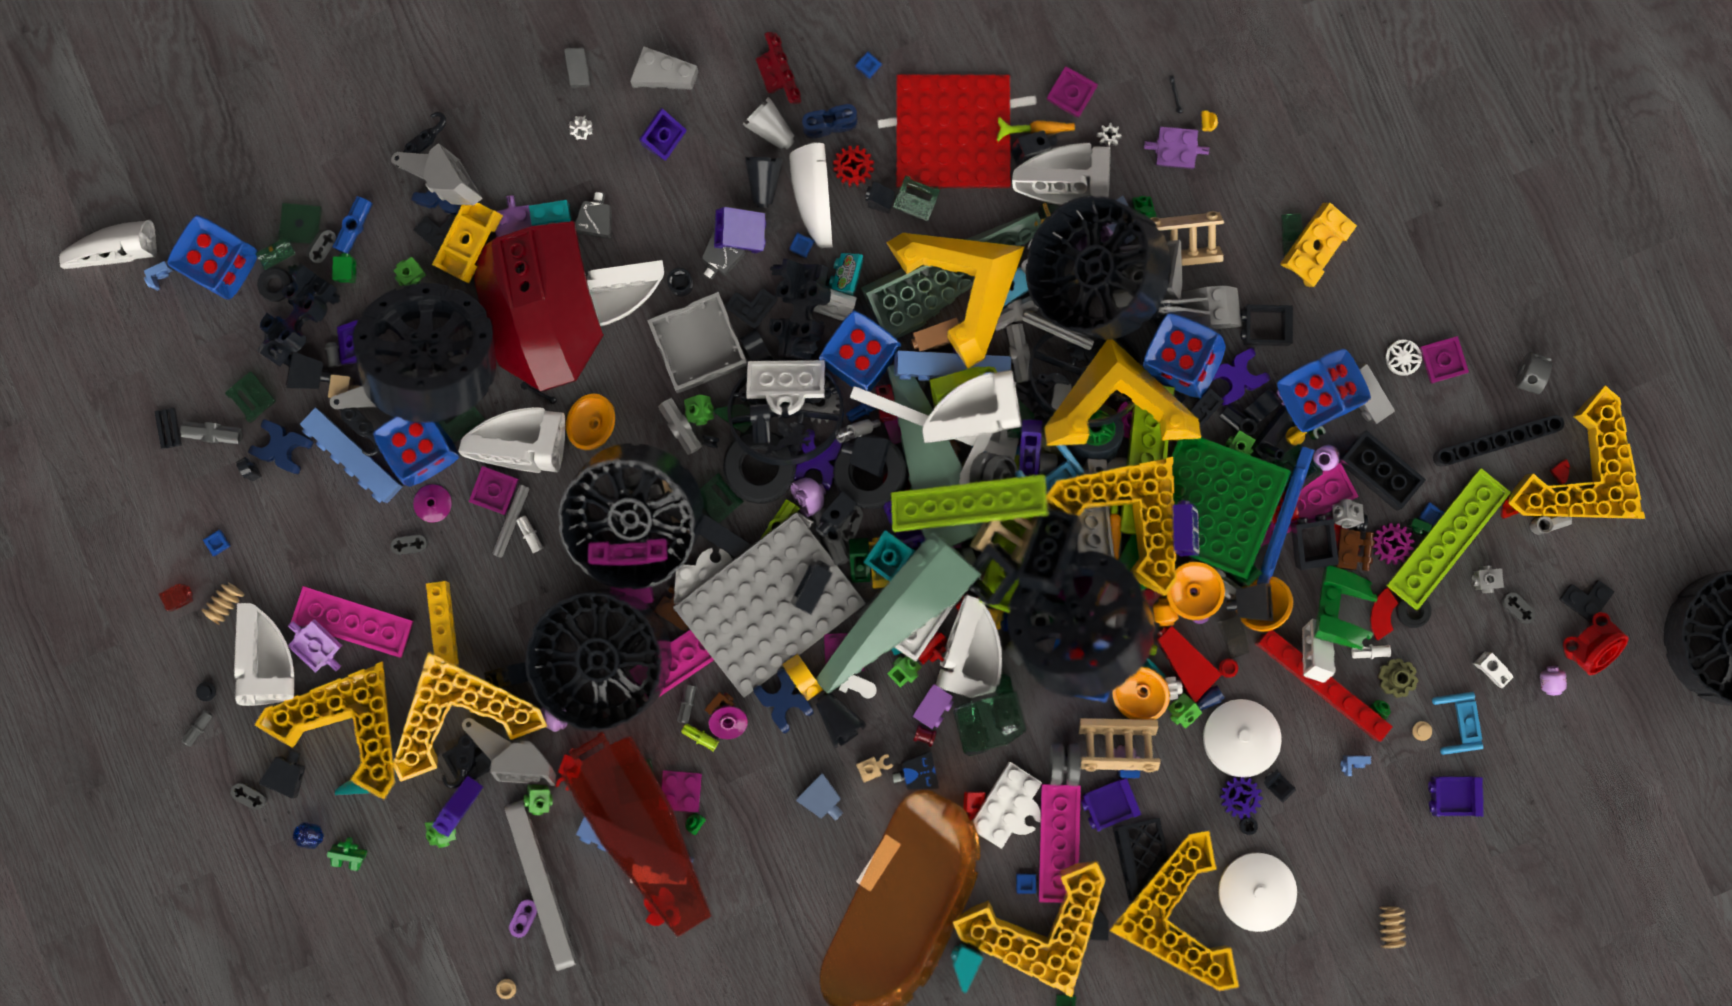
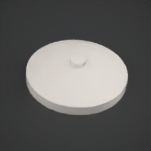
M1237 699L1220 705L1212 712L1204 727L1203 744L1209 759L1218 769L1236 777H1251L1268 769L1276 760L1281 748V731L1275 717L1264 706L1251 700Z
M1254 852L1241 855L1229 863L1221 875L1218 896L1223 911L1235 924L1250 931H1267L1278 927L1290 916L1296 904L1297 886L1292 872L1281 860L1269 854Z

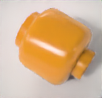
M1167 597L1159 598V602L1153 604L1154 621L1159 623V626L1174 625V622L1179 618L1178 614L1171 608Z

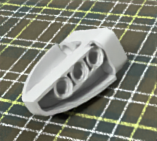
M812 143L797 148L790 153L791 179L798 209L809 234L818 247L833 248L825 144Z
M1079 143L1057 147L1038 154L1014 170L1012 179L1013 189L1028 197L1059 205L1084 196L1108 197L1110 147L1093 146V149H1091V143Z
M146 220L122 223L100 229L64 249L59 256L60 267L68 269L156 257L157 246L154 224L152 221ZM110 252L109 256L104 258V253Z
M662 260L588 271L586 279L600 326L611 324L630 315L651 296L664 276Z
M1012 370L981 375L958 386L936 406L923 426L924 443L1003 431V429L1022 427Z
M536 407L502 413L484 421L467 433L461 440L458 452L469 459L534 473H540L541 470L559 472L565 443V415L562 412L545 411L544 408Z
M965 595L945 646L947 651L942 655L944 661H940V665L948 668V670L940 669L936 686L972 698L995 692L1001 677L1002 650L996 625L985 604L979 602L980 599ZM992 697V698H988V699H984V700H980V701L987 702V703H990V704H991V703H992V700H993V697Z
M237 603L235 679H237L235 699L237 704L255 706L290 700L294 698V667L283 635L274 622L258 607L251 603Z

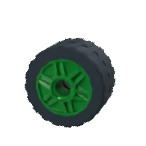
M1103 404L1088 420L1107 418L1117 414V412L1110 408V406ZM1122 418L1109 425L1106 424L1094 428L1088 427L1089 436L1085 444L1066 445L1079 464L1083 466L1087 459H1105L1108 464L1116 457L1124 436Z

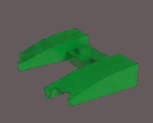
M1331 565L1327 566L1323 571L1314 638L1362 650L1364 647L1362 641L1365 638L1370 640L1373 633L1338 619L1341 593L1376 602L1377 595L1371 591V581L1344 569Z

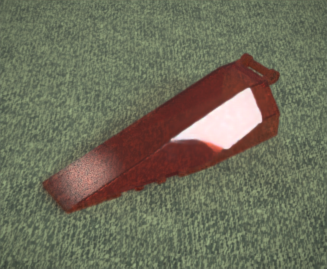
M600 732L597 734V737L575 750L574 748L569 750L568 752L576 765L561 775L563 781L601 845L674 934L679 937L710 918L711 913L681 836L672 807L632 736L628 735L610 744L604 733ZM598 744H603V749L581 761L578 757Z

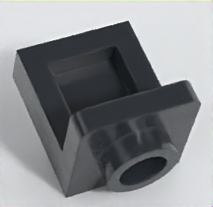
M1278 769L1274 772L1271 771L1265 777L1264 785L1282 803L1296 791V788L1281 775Z

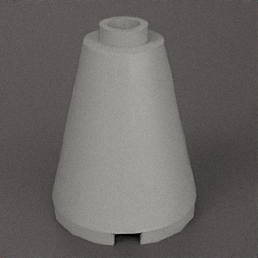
M768 97L765 100L767 104L763 102L747 118L749 123L745 121L743 125L781 150L784 147L788 149L795 142L792 139L794 134L773 101Z

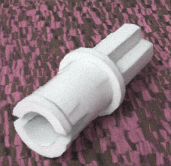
M527 516L518 518L516 522L524 535L523 539H526L532 553L543 549L544 547L536 535L537 531L533 530Z
M1369 644V646L1363 647L1362 650L1352 648L1351 656L1352 658L1374 659V657H1390L1391 647L1390 645L1373 646Z

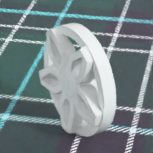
M1398 340L1387 349L1385 361L1393 373L1406 376L1414 373L1419 368L1422 354L1414 342ZM1405 343L1403 349L1397 346V344ZM1408 345H1410L1409 351L1406 350V347ZM1413 348L1416 350L1417 354H1411ZM1390 351L1395 356L1391 360H1389ZM1412 357L1418 358V360H1411V359H1412ZM1394 360H1396L1397 364L1391 365V363ZM1417 363L1414 369L1411 370V364ZM1399 365H1401L1400 368L1403 372H1400L1393 367H1398ZM1405 365L1408 366V372L1406 371V369H1405V367H1404Z

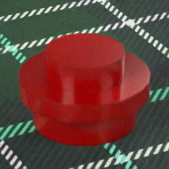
M1224 659L1219 664V672L1226 678L1234 677L1238 672V664L1233 659Z

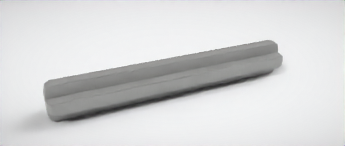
M1029 311L1024 312L1022 320L1087 350H1090L1094 344L1092 339L1061 328Z
M519 485L492 552L494 556L502 558L516 525V520L520 515L529 492V488L524 485Z

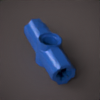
M356 197L348 216L342 221V228L333 245L334 249L344 254L350 253L357 236L363 231V224L373 203L362 197ZM355 221L357 223L356 227L350 230L349 224Z

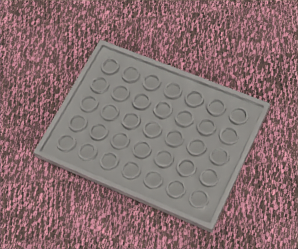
M795 512L675 604L673 608L743 698H745L753 691L754 686H760L776 674L778 669L783 668V663L796 654L800 655L866 603L838 566H835L832 558ZM817 560H820L830 566L829 570L833 574L812 615L793 606L791 599L811 561L817 562Z

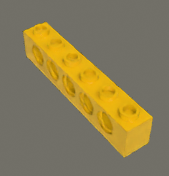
M447 581L426 583L434 655L459 667L450 583Z

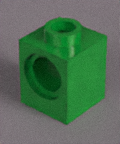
M339 254V257L333 256L332 279L337 283H356V260L350 254Z

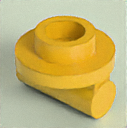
M1209 111L1201 112L1202 131H1213L1218 124L1217 115Z
M1296 426L1291 427L1286 433V440L1290 445H1300L1305 440L1307 432H1301Z

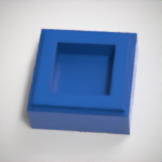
M867 52L855 67L870 79L882 66V63Z
M797 233L789 251L807 258L814 240Z
M1428 502L1418 516V519L1432 524L1433 527L1444 512Z
M221 530L216 531L203 540L214 557L231 547Z
M1118 770V776L1120 778H1139L1140 770Z
M1016 873V893L1036 894V874Z

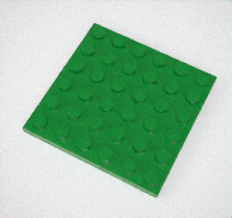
M1204 438L1179 439L1172 454V476H1174L1173 501L1175 505L1179 501H1190V504H1193L1198 509L1199 556L1188 557L1247 579L1291 471Z

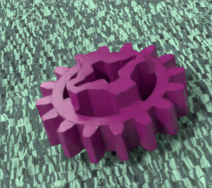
M1389 523L1387 528L1384 525L1380 526L1381 531L1376 530L1375 534L1377 537H1373L1375 544L1372 548L1377 550L1373 554L1380 555L1379 561L1386 559L1385 564H1390L1391 560L1393 565L1398 564V560L1401 563L1405 562L1404 556L1408 558L1410 556L1408 551L1414 550L1410 546L1411 543H1414V540H1409L1412 533L1406 534L1407 527L1400 529L1399 523L1395 524L1394 527L1392 523ZM1391 531L1389 537H1383L1385 533ZM1389 541H1393V543L1396 544V545H1398V546L1392 547V545L1389 544L1388 542H1389ZM1402 550L1400 555L1394 557L1396 551Z

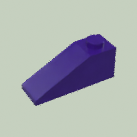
M1022 419L1019 470L1026 477L1038 476L1042 421Z

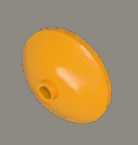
M587 394L579 398L571 407L566 419V433L570 442L582 450H593L602 446L610 437L615 425L613 405L606 397L599 394Z
M1190 562L1178 567L1175 570L1177 581L1166 594L1171 608L1178 615L1189 620L1206 619L1216 613L1221 607L1225 596V587L1220 574L1213 567L1201 562ZM1191 588H1195L1197 590V593L1195 595H1192L1190 593Z
M1272 576L1269 581L1272 589L1273 621L1239 618L1248 628L1256 631H1270L1281 626L1290 616L1293 608V596L1289 587L1279 578ZM1258 578L1250 586L1257 585Z
M1144 666L1133 677L1125 681V684L1112 691L1115 705L1129 719L1156 720L1166 711L1170 701V691L1164 678L1155 670ZM1142 687L1146 688L1147 692H1144Z

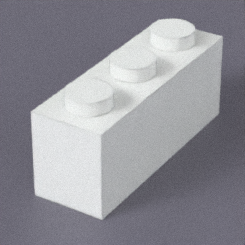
M1312 618L1302 628L1303 673L1306 677L1324 683L1335 673V651L1333 642L1314 638L1316 619Z

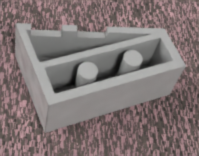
M643 47L630 82L633 88L665 87L668 89H692L699 71L698 67L694 64Z
M1355 360L1371 395L1370 401L1359 407L1362 411L1361 414L1367 422L1378 424L1395 412L1368 364Z

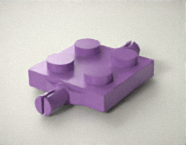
M1160 127L1157 141H1145L1144 149L1155 150L1157 156L1156 166L1194 169L1197 154L1209 155V147L1198 146V130Z
M514 195L506 196L508 207L504 210L496 211L503 215L495 231L496 238L532 226L529 211L530 205L515 206Z
M315 619L303 628L298 626L294 620L288 625L296 634L288 647L315 673L326 664L332 667L335 672L341 667L333 657L343 645Z

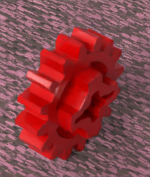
M850 145L848 151L842 148V155L836 154L839 160L833 161V164L837 166L833 168V171L838 172L836 175L837 179L842 178L841 184L848 182V186L851 187L852 183H855L856 187H859V182L866 184L865 178L871 179L869 172H874V168L870 167L874 165V161L869 160L871 154L865 155V148L859 151L858 145L855 149H852ZM855 155H858V156L862 157L863 159L860 160V159L857 158ZM848 156V160L845 163H842L844 158ZM852 163H855V170H853L851 167ZM861 170H865L863 175L859 177ZM845 173H848L849 175H851L852 178L847 177V176L845 175Z

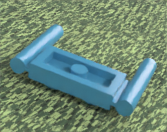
M1056 445L1067 461L1061 463L1045 476L1046 493H1048L1056 481L1075 478L1084 473L1083 468L1066 445ZM1021 470L1015 473L1017 478L1026 477Z
M1466 692L1433 697L1432 703L1434 705L1456 703L1455 708L1462 742L1460 745L1441 747L1440 753L1446 755L1483 749L1475 693Z

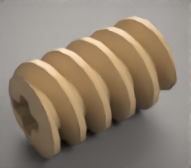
M229 582L228 585L221 584L223 592L216 590L219 597H211L214 601L213 604L206 603L209 610L202 608V612L219 625L218 621H225L223 615L230 614L227 608H235L232 602L239 603L240 600L237 596H244L240 589Z
M1392 906L1379 907V909L1385 910V913L1380 914V917L1385 918V921L1380 922V924L1386 926L1385 929L1380 930L1381 933L1386 934L1385 937L1381 938L1386 944L1381 947L1399 948L1406 945V942L1401 940L1406 934L1400 932L1405 929V925L1400 924L1405 921V918L1399 916L1404 914L1405 910Z

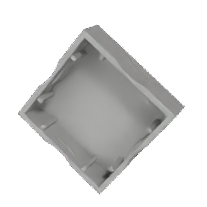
M719 292L694 301L682 309L672 310L647 320L677 394L748 366Z

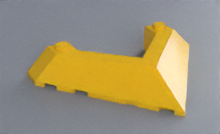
M901 233L886 242L906 274L922 265L940 267L943 270L967 273L975 277L965 320L948 330L947 338L967 369L984 360L1025 247L911 233Z
M1113 339L1106 340L1044 428L1047 446L1085 444L1089 436L1088 419L1115 390H1118L1120 393L1130 397L1132 402L1142 410H1147L1154 416V419L1160 423L1162 440L1201 438L1198 418Z
M1605 385L1584 402L1573 416L1588 429L1593 482L1548 486L1535 474H1527L1513 489L1508 504L1523 516L1645 519L1640 503L1639 486L1635 478L1636 472L1630 443L1628 444L1625 419L1622 417L1620 397Z
M1173 457L1056 481L1047 493V501L1051 508L1056 511L1080 516L1084 509L1132 504L1139 559L1130 572L1132 571L1140 584L1165 596L1177 581L1173 532V505H1175L1173 501Z
M428 652L393 767L400 782L437 768L438 757L432 745L451 704L467 708L470 712L484 717L488 716L496 719L497 722L503 723L510 740L547 727L540 708Z
M379 662L368 669H362L349 674L348 677L343 679L339 678L309 690L310 692L303 695L294 696L290 700H284L283 703L269 706L264 709L254 724L277 740L294 748L303 732L352 718L360 750L361 764L351 778V781L382 799H385L395 783L383 662Z
M1204 831L1187 836L1109 931L1221 991L1238 987L1231 948L1225 945L1208 949L1167 920L1174 906L1180 901L1186 888L1197 873L1216 870L1209 831Z
M1097 861L1077 863L1060 870L1061 879L1067 891L1048 937L996 918L989 900L971 907L953 921L960 940L978 947L979 950L1003 960L1006 964L1030 976H1034L1041 982L1053 988L1056 987L1072 997L1105 878Z

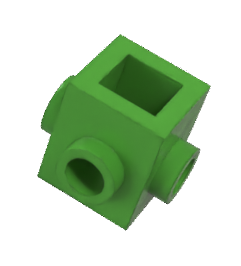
M410 257L408 260H402L396 265L397 268L393 270L396 273L394 278L400 286L421 283V279L426 276V273L413 257Z
M699 394L684 399L685 415L688 422L696 423L697 426H700L714 419V408L709 396Z
M1239 430L1235 433L1234 437L1230 436L1225 446L1251 456L1254 450L1251 447L1256 440Z
M899 656L892 663L894 667L887 674L901 688L907 681L911 683L919 676L917 672L922 666L908 656L904 658Z
M1185 693L1173 701L1167 708L1171 713L1169 718L1176 725L1180 723L1185 729L1202 714L1195 702Z
M528 784L527 795H524V807H527L529 813L533 815H542L545 812H549V806H552L553 797L550 794L548 785Z
M435 820L425 823L427 830L426 838L430 842V846L438 845V848L449 846L450 841L456 840V829L447 837L438 833L432 827Z

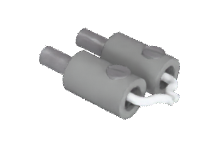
M865 419L840 429L836 439L843 443L869 434L873 431V428L880 426L881 422L880 420L871 422Z

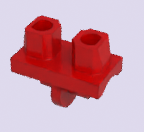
M936 631L930 640L931 642L919 656L918 660L923 665L928 660L932 663L937 659L941 662L944 661L941 655L947 651L943 646L947 644L948 640L942 633L939 634Z

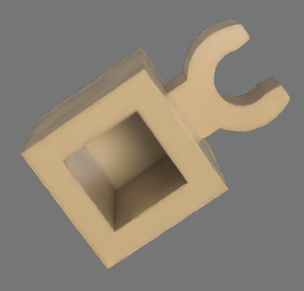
M331 375L328 398L331 399L335 395L361 386L354 385V379L351 377Z
M888 754L881 756L877 762L873 756L856 764L864 782L881 776L880 769H890L893 767L892 764L884 765L883 760L889 757Z

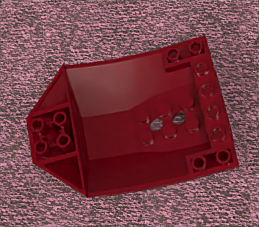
M569 221L530 226L493 239L484 245L475 263L478 267L474 273V280L479 303L487 312V318H490L495 356L498 365L541 392L577 381L604 334L587 283L575 222ZM524 264V271L518 273V267ZM524 282H529V289L526 292H522L521 285Z

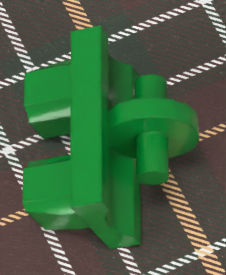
M348 837L346 842L339 841L338 845L333 844L331 850L327 853V857L330 858L331 866L341 867L344 860L349 861L350 870L358 871L367 856V850L358 849L359 845L352 844L353 838Z

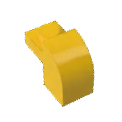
M796 654L782 664L807 701L823 691L799 654Z

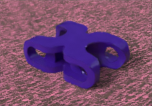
M1253 348L1233 358L1232 366L1228 363H1223L1219 366L1212 381L1224 379L1229 383L1230 387L1229 393L1222 398L1224 400L1223 406H1227L1241 398L1245 393V389L1253 391L1271 379L1268 373L1255 376L1248 372L1247 362L1256 355Z
M812 429L806 430V432L809 431L810 437H806L804 440H811V442L808 443L809 446L802 443L804 454L817 448L814 444L815 433ZM835 439L831 446L817 457L797 464L794 481L805 478L810 470H818L823 475L822 485L825 490L829 491L834 479V469L829 462L835 461L842 443Z

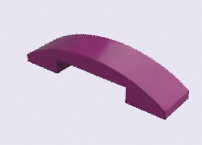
M666 539L647 540V543L609 545L608 542L588 543V562L591 564L634 565L667 559Z

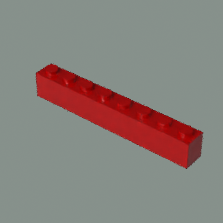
M1274 630L1265 631L1255 643L1375 741L1381 742L1392 729V725L1332 677L1323 683L1304 676L1303 654Z

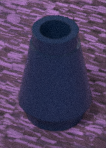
M1217 685L1211 686L1196 701V704L1202 711L1222 703L1221 700L1225 697Z

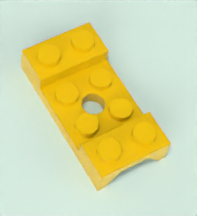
M480 203L462 205L432 265L470 283L478 267L475 263L491 231H496L503 215ZM468 234L470 239L468 243L463 244L462 239Z
M1322 203L1280 264L1304 280L1305 286L1314 287L1324 274L1323 268L1342 241H1347L1357 225L1331 203ZM1315 240L1320 242L1318 250H1315L1313 247Z

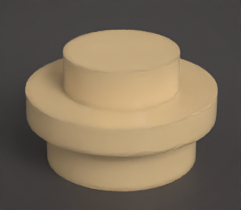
M1420 721L1413 726L1412 733L1417 740L1425 741L1431 737L1432 728L1427 722Z
M510 979L500 981L496 988L498 996L503 999L513 997L516 993L515 983Z

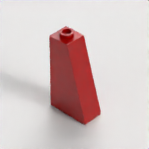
M1164 626L1157 633L1159 637L1156 641L1178 680H1181L1186 694L1193 702H1196L1222 674L1173 626L1168 628Z

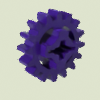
M1232 777V783L1226 781L1225 783L1228 787H1222L1221 790L1224 791V794L1219 795L1220 798L1224 799L1220 804L1227 806L1224 811H1232L1231 816L1235 817L1238 814L1240 819L1243 818V814L1249 818V812L1256 814L1255 807H1261L1258 800H1263V797L1258 796L1262 792L1261 789H1256L1258 784L1256 782L1250 784L1251 778H1247L1244 781V777H1239V781ZM1241 784L1248 786L1251 790H1243ZM1233 788L1232 796L1229 797V793ZM1239 793L1246 795L1243 798V802L1235 800L1240 796ZM1251 798H1253V802L1251 806H1249V802ZM1238 804L1241 810H1236L1231 805Z

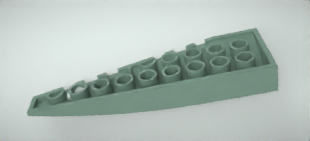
M1036 211L966 240L1021 246L1034 237L1041 225V220ZM922 265L908 274L901 268L861 287V290L876 323L897 339L925 325L927 320L932 316L935 317L947 304L950 305L957 296L973 286L975 277L967 273L943 270L940 267Z
M894 365L888 366L895 403L930 416L933 409L916 378L911 377V380H900L899 376L894 374ZM898 417V426L901 429V441L912 490L959 485L962 467L949 440L924 443L923 426ZM984 522L921 529L926 540L934 532L942 536L953 547L975 538Z
M933 532L858 620L820 672L816 681L826 693H831L845 683L849 677L863 670V667L873 663L884 652L887 653L908 638L912 632L926 625V622L933 617L936 618L947 607L950 608L981 574L942 536Z

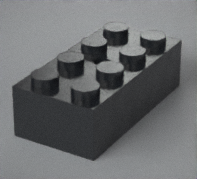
M1367 430L1356 438L1341 456L1339 462L1396 511L1401 510L1426 481L1424 477ZM1378 468L1382 469V474L1379 473Z
M1047 509L1048 515H1041L1037 519L1017 577L1021 587L1059 595L1083 526L1079 515Z

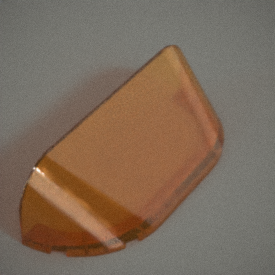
M919 790L907 796L895 810L821 966L820 989L823 998L830 1006H905L914 998L912 994L919 986L924 987L932 976L955 929L953 921L962 914L978 876V872L975 871L976 861L980 860L978 832L974 822L968 818L967 812L959 805L933 791Z

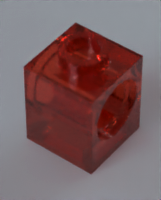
M179 583L159 594L166 610L169 612H174L193 602L191 597L193 593L190 587L185 584Z

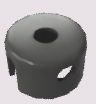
M1533 352L1527 353L1517 372L1516 387L1539 395L1544 390L1551 374L1553 365L1552 362H1549L1551 358Z

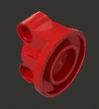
M1604 612L1595 614L1592 620L1593 625L1585 629L1578 638L1568 637L1563 642L1566 658L1575 661L1588 675H1595L1608 667L1617 659L1628 644V636ZM1599 622L1607 623L1605 626L1597 625ZM1570 646H1576V647H1577V649H1576V650H1573V651H1571V650H1569V649H1567V648L1570 647Z

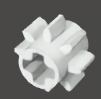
M575 116L574 122H569L570 135L574 134L576 140H586L587 135L592 134V121H587L585 116Z
M1112 123L1108 127L1102 125L1101 130L1103 133L1099 132L1097 134V137H1101L1100 145L1104 143L1107 147L1111 144L1117 146L1118 142L1116 139H1120L1122 136L1117 134L1119 127H1112ZM1108 132L1111 133V134H1110V135L1112 136L1111 139L1108 138V135H1107Z
M1175 676L1166 677L1165 681L1170 691V700L1178 699V695L1183 694L1181 680H1176Z

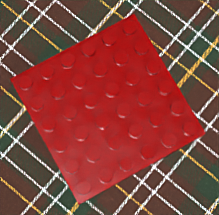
M897 75V188H1010V134L997 141V135L1000 130L998 118L1000 117L1005 123L1010 125V75Z

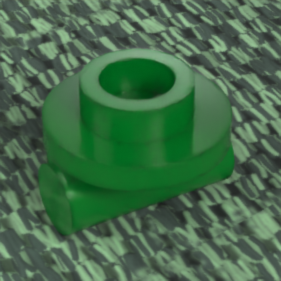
M1376 700L1369 706L1370 709L1384 720L1391 714L1390 707L1385 701Z
M697 813L690 815L686 820V830L696 835L706 821V818Z

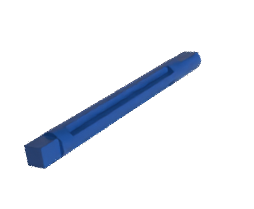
M1301 447L1260 569L1262 574L1258 578L1257 585L1261 583L1269 584L1270 578L1273 576L1315 451L1313 449Z

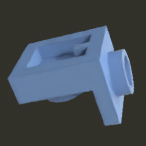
M163 261L144 270L146 275L144 280L149 288L152 287L155 290H159L160 286L156 279L166 278L173 269L166 261Z
M1343 756L1341 771L1346 776H1352V764L1353 768H1365V764H1371V756Z

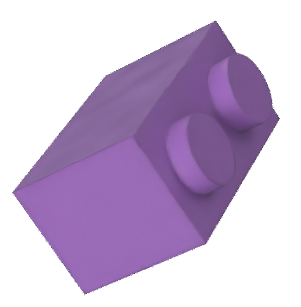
M933 684L913 714V717L931 729L934 726L938 728L943 720V717H941L944 710L949 711L954 703L951 700L953 696Z

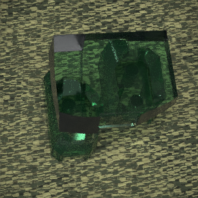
M1006 674L1001 675L995 692L972 697V702L957 705L953 711L962 749L968 756L985 753L988 749L1008 745L1026 731L1017 690H1013L1011 678Z

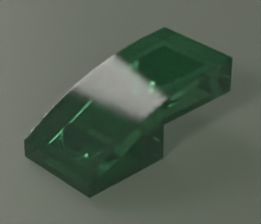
M1285 214L1281 216L1283 256L1287 255L1303 232L1301 214Z

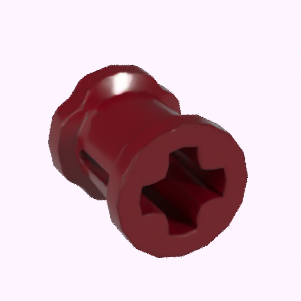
M918 725L913 741L916 742L918 740L932 747L937 731H930Z

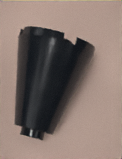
M745 157L753 203H757V207L768 208V204L773 203L783 165V158Z
M824 693L817 698L816 706L835 748H838V744L842 746L858 735L857 730L859 728L864 730L867 726L861 718L832 693Z

